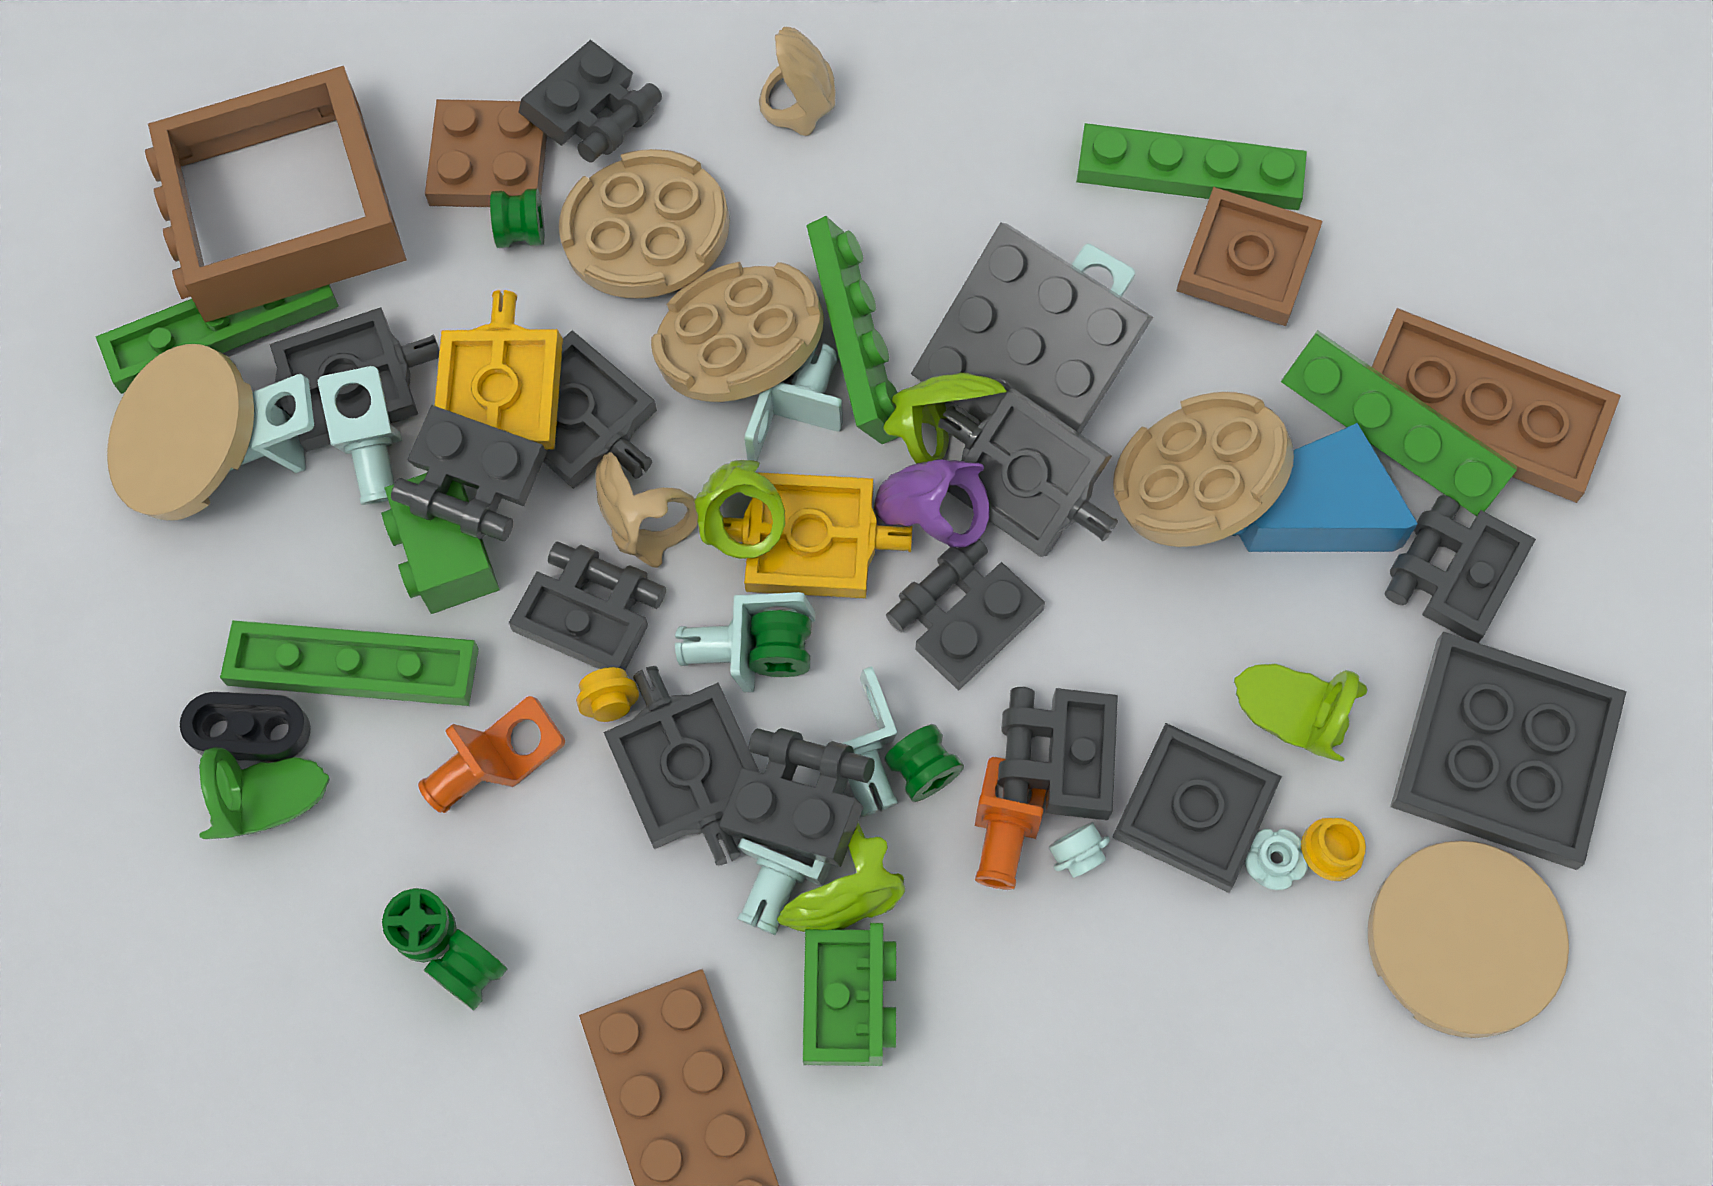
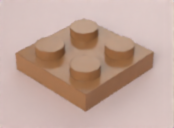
M436 100L425 196L429 206L490 207L492 191H504L509 196H518L526 189L537 188L541 196L547 134L518 113L521 101Z
M1213 187L1176 291L1286 326L1323 221Z

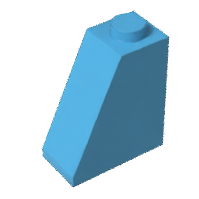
M1356 423L1293 450L1294 459L1291 475L1281 495L1256 521L1233 534V536H1240L1248 552H1393L1404 547L1418 523L1360 426Z

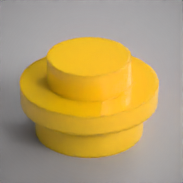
M616 667L603 668L589 673L580 681V693L577 696L576 702L582 715L594 718L600 722H609L622 718L630 711V707L639 698V691L636 683L628 678L625 670Z
M1342 818L1319 819L1305 830L1301 840V850L1306 863L1317 875L1330 881L1346 880L1357 873L1363 864L1366 850L1364 837L1360 830L1348 820Z

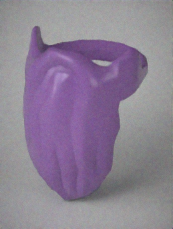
M942 459L910 465L899 472L891 474L887 480L882 482L877 491L874 510L886 525L900 524L910 526L920 524L928 535L950 547H967L977 542L982 536L989 520V500L986 489L979 478V473L984 470V466L980 463ZM949 485H957L963 488L972 501L974 516L970 528L963 534L953 532L952 526L940 513V505Z

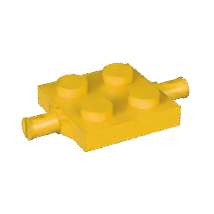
M496 290L492 293L490 324H485L472 330H441L434 406L542 444L545 449H555L563 338L558 329H526L515 325L517 294L508 290H504V294H502L500 290Z
M757 472L767 478L778 491L785 508V527L780 541L769 552L756 558H746L744 580L746 592H801L812 596L866 598L868 567L875 555V549L911 552L913 526L877 525L872 508L873 478ZM753 497L744 513V518L723 517L724 528L729 536L737 542H742V544L755 545L762 542L770 534L773 524L771 511L768 506L761 500Z

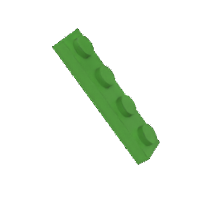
M1085 123L1076 182L1209 199L1213 187L1283 209L1299 210L1303 199L1307 151Z
M824 216L807 224L806 227L856 426L880 444H885L899 438L898 436L888 435L883 428L885 422L896 408L892 398L898 392L887 378L884 363L889 361L888 349L880 333L875 330L871 313L876 311V303L869 286L861 278L858 264L863 262V253L856 237L851 231L844 232L831 219Z
M329 284L205 323L191 298L95 337L111 380L122 394L126 392L134 378L150 361L171 348L184 344H201L224 353L337 308L339 305Z
M1318 330L1281 380V383L1345 427L1358 423L1370 444L1446 496L1456 500L1459 505L1475 516L1478 515L1480 510L1485 512L1517 471L1515 464Z
M232 620L220 679L227 686L469 706L479 648L475 640Z

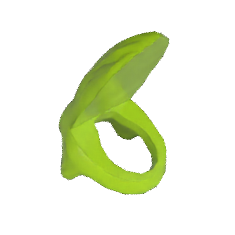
M969 373L932 377L913 387L903 389L893 396L892 402L896 405V408L885 422L883 428L888 435L898 436L904 440L916 464L943 459L948 448L949 434L944 429H940L938 423L941 418H947L943 416L946 412L945 402L994 395L1007 391L1003 384L994 379ZM922 423L934 426L937 432V447L933 456L927 452L923 443Z
M735 460L722 465L710 475L708 482L703 485L702 492L698 493L694 500L701 540L706 545H712L724 554L738 559L756 558L769 552L780 541L785 527V508L782 499L773 484L767 478L755 472L760 463L754 460ZM737 492L761 500L771 511L773 519L771 532L762 542L755 545L737 542L729 536L724 528L720 506L726 498Z
M1260 664L1246 668L1240 675L1234 678L1237 688L1236 696L1239 699L1238 703L1255 725L1273 734L1285 743L1304 748L1315 755L1342 762L1345 760L1342 756L1335 753L1332 748L1343 743L1345 733L1349 727L1348 715L1354 700L1366 695L1368 691L1366 685L1359 681L1357 673L1345 670L1337 674L1330 682H1325L1311 673L1294 671L1278 664Z
M857 823L848 845L857 873L835 879L824 886L797 896L786 904L780 912L781 915L777 918L780 925H785L801 932H805V929L841 930L864 918H872L892 910L905 893V886L903 885V875L899 873L891 874L883 867V858L888 849L886 840L881 837L865 838L859 823Z

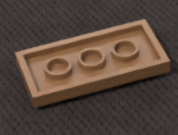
M1399 308L1396 309L1371 366L1515 464L1517 471L1512 476L1513 478L1575 503L1585 493L1621 397L1617 393Z
M703 969L579 1015L635 1186H779Z

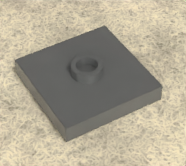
M1165 723L1112 838L1230 893L1282 776Z

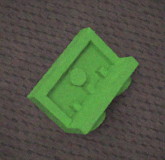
M870 923V930L805 929L803 1065L883 1066V1048H896V1007H883V981H896V941H883V923Z

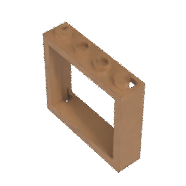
M344 65L148 123L153 147L145 149V155L155 180L162 183V186L154 188V195L164 220L171 223L170 227L163 228V235L175 262L179 261L181 266L172 270L173 279L181 299L191 297L205 323L407 260L361 109ZM337 120L365 217L204 266L181 166Z

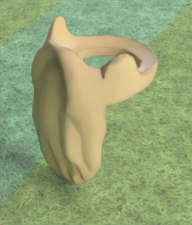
M783 27L775 35L776 56L779 66L769 75L762 87L759 97L760 112L769 123L777 127L790 128L800 135L808 136L815 129L817 120L830 112L835 106L834 76L829 63L823 58L821 52L811 40L795 28ZM784 78L785 83L792 91L797 102L783 110L772 109L769 105L770 91L779 80Z
M612 452L605 454L596 468L597 502L604 519L612 530L615 544L620 552L634 555L647 565L658 568L662 564L663 552L687 538L696 528L698 515L695 508V498L677 488H656L633 495L629 481L624 475L617 457ZM668 502L683 503L687 507L684 518L673 527L654 532L639 529L642 520L645 518H661L665 516L668 511Z

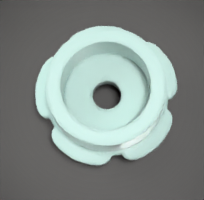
M1093 822L1063 836L1049 846L1057 861L1054 864L1055 866H1053L1054 869L1062 871L1068 868L1074 878L1095 868L1106 860L1100 848L1109 844V837L1105 836L1102 838Z
M1271 829L1258 831L1245 859V867L1250 876L1260 885L1272 890L1288 889L1292 885V881L1302 879L1308 869V864L1302 854L1300 838L1286 829H1279L1277 832H1273ZM1279 853L1282 856V862L1279 864L1274 863L1271 860V854Z

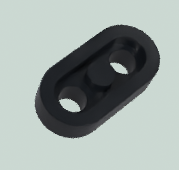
M208 692L197 696L185 707L180 718V732L185 742L200 755H203L204 750L219 747L229 751L236 760L278 762L293 758L303 750L310 736V722L300 706L286 696ZM220 721H227V728L221 735L210 737V730L214 724ZM281 724L289 726L288 732L283 738L271 740V732L276 726Z

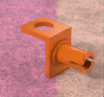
M528 696L485 732L456 724L448 727L445 732L458 752L427 778L419 781L418 787L422 796L436 811L446 813L453 804L482 781L514 787L565 745V738L539 700ZM523 720H533L541 732V740L538 747L528 755H519L511 745L512 731Z
M991 757L987 763L974 825L986 828L979 870L976 872L975 881L996 889L1012 890L1016 886L1015 877L1024 837L1037 838L1044 810L1043 803L1046 790L1031 789V799L1028 804L997 798L995 788L998 784L999 763L1005 759Z

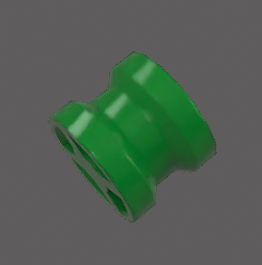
M526 189L518 196H509L504 191H492L490 196V214L496 247L510 248L515 241H526L531 246L544 245V216L539 189Z
M783 610L765 611L752 616L750 633L756 638V647L750 651L749 668L755 673L770 677H795L807 673L810 669V655L805 650V640L811 635L812 621L810 618L801 613Z
M934 724L924 726L912 732L892 747L884 757V761L890 770L900 772L905 779V792L912 802L924 800L951 783L964 769V765L957 755L947 753L942 745L943 734Z
M413 888L402 891L388 903L382 918L383 933L389 943L403 956L416 962L425 963L444 955L450 948L449 938L457 930L455 917L437 895L426 889ZM428 926H435L434 928L429 929V931L425 935H423V940H421V933H423Z
M457 929L449 938V950L441 959L431 960L423 971L474 1011L483 1001L482 990L492 980H500L508 969L480 944Z

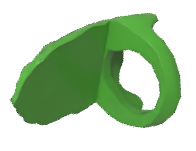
M213 747L204 750L200 759L199 774L201 789L211 816L210 823L212 826L208 830L201 832L199 836L202 839L232 838L261 832L285 824L310 810L323 798L330 781L329 775L324 773L323 768L319 767L316 762L294 757L273 763L261 762L246 769H241L235 757L226 749Z

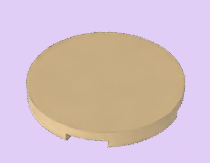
M657 149L638 150L621 154V161L601 169L590 178L583 176L565 199L559 219V234L571 267L583 281L593 288L606 294L624 298H649L671 293L699 278L713 265L723 250L728 237L730 222L725 195L716 180L702 169L701 163L697 160L674 151Z
M735 262L706 272L690 284L684 286L666 304L669 309L668 313L662 320L657 334H653V337H651V349L654 360L665 381L682 395L709 402L743 399L774 387L787 379L805 363L816 348L821 337L824 324L823 309L813 284L798 269L781 262H777L774 267L752 266L745 268L742 267L740 262Z
M201 344L177 346L163 352L150 361L127 388L111 424L107 447V462L113 488L119 498L134 511L166 521L192 516L210 504L209 496L218 488L231 468L239 470L251 440L254 422V401L250 384L243 381L236 365L230 360L231 357Z
M1214 392L1180 401L1181 409L1164 417L1149 429L1142 426L1134 434L1117 462L1113 478V489L1122 513L1137 533L1150 541L1167 546L1188 547L1203 545L1224 539L1246 528L1275 503L1291 475L1294 459L1293 445L1284 423L1259 398L1237 392Z
M1451 841L1435 844L1415 852L1401 862L1382 883L1373 900L1369 914L1368 944L1373 966L1378 977H1382L1395 998L1414 1014L1413 1018L1432 1029L1449 1035L1468 1038L1490 1037L1509 1032L1525 1024L1548 1006L1560 988L1566 973L1569 939L1566 922L1557 899L1543 879L1522 860L1506 851L1487 844L1470 841Z

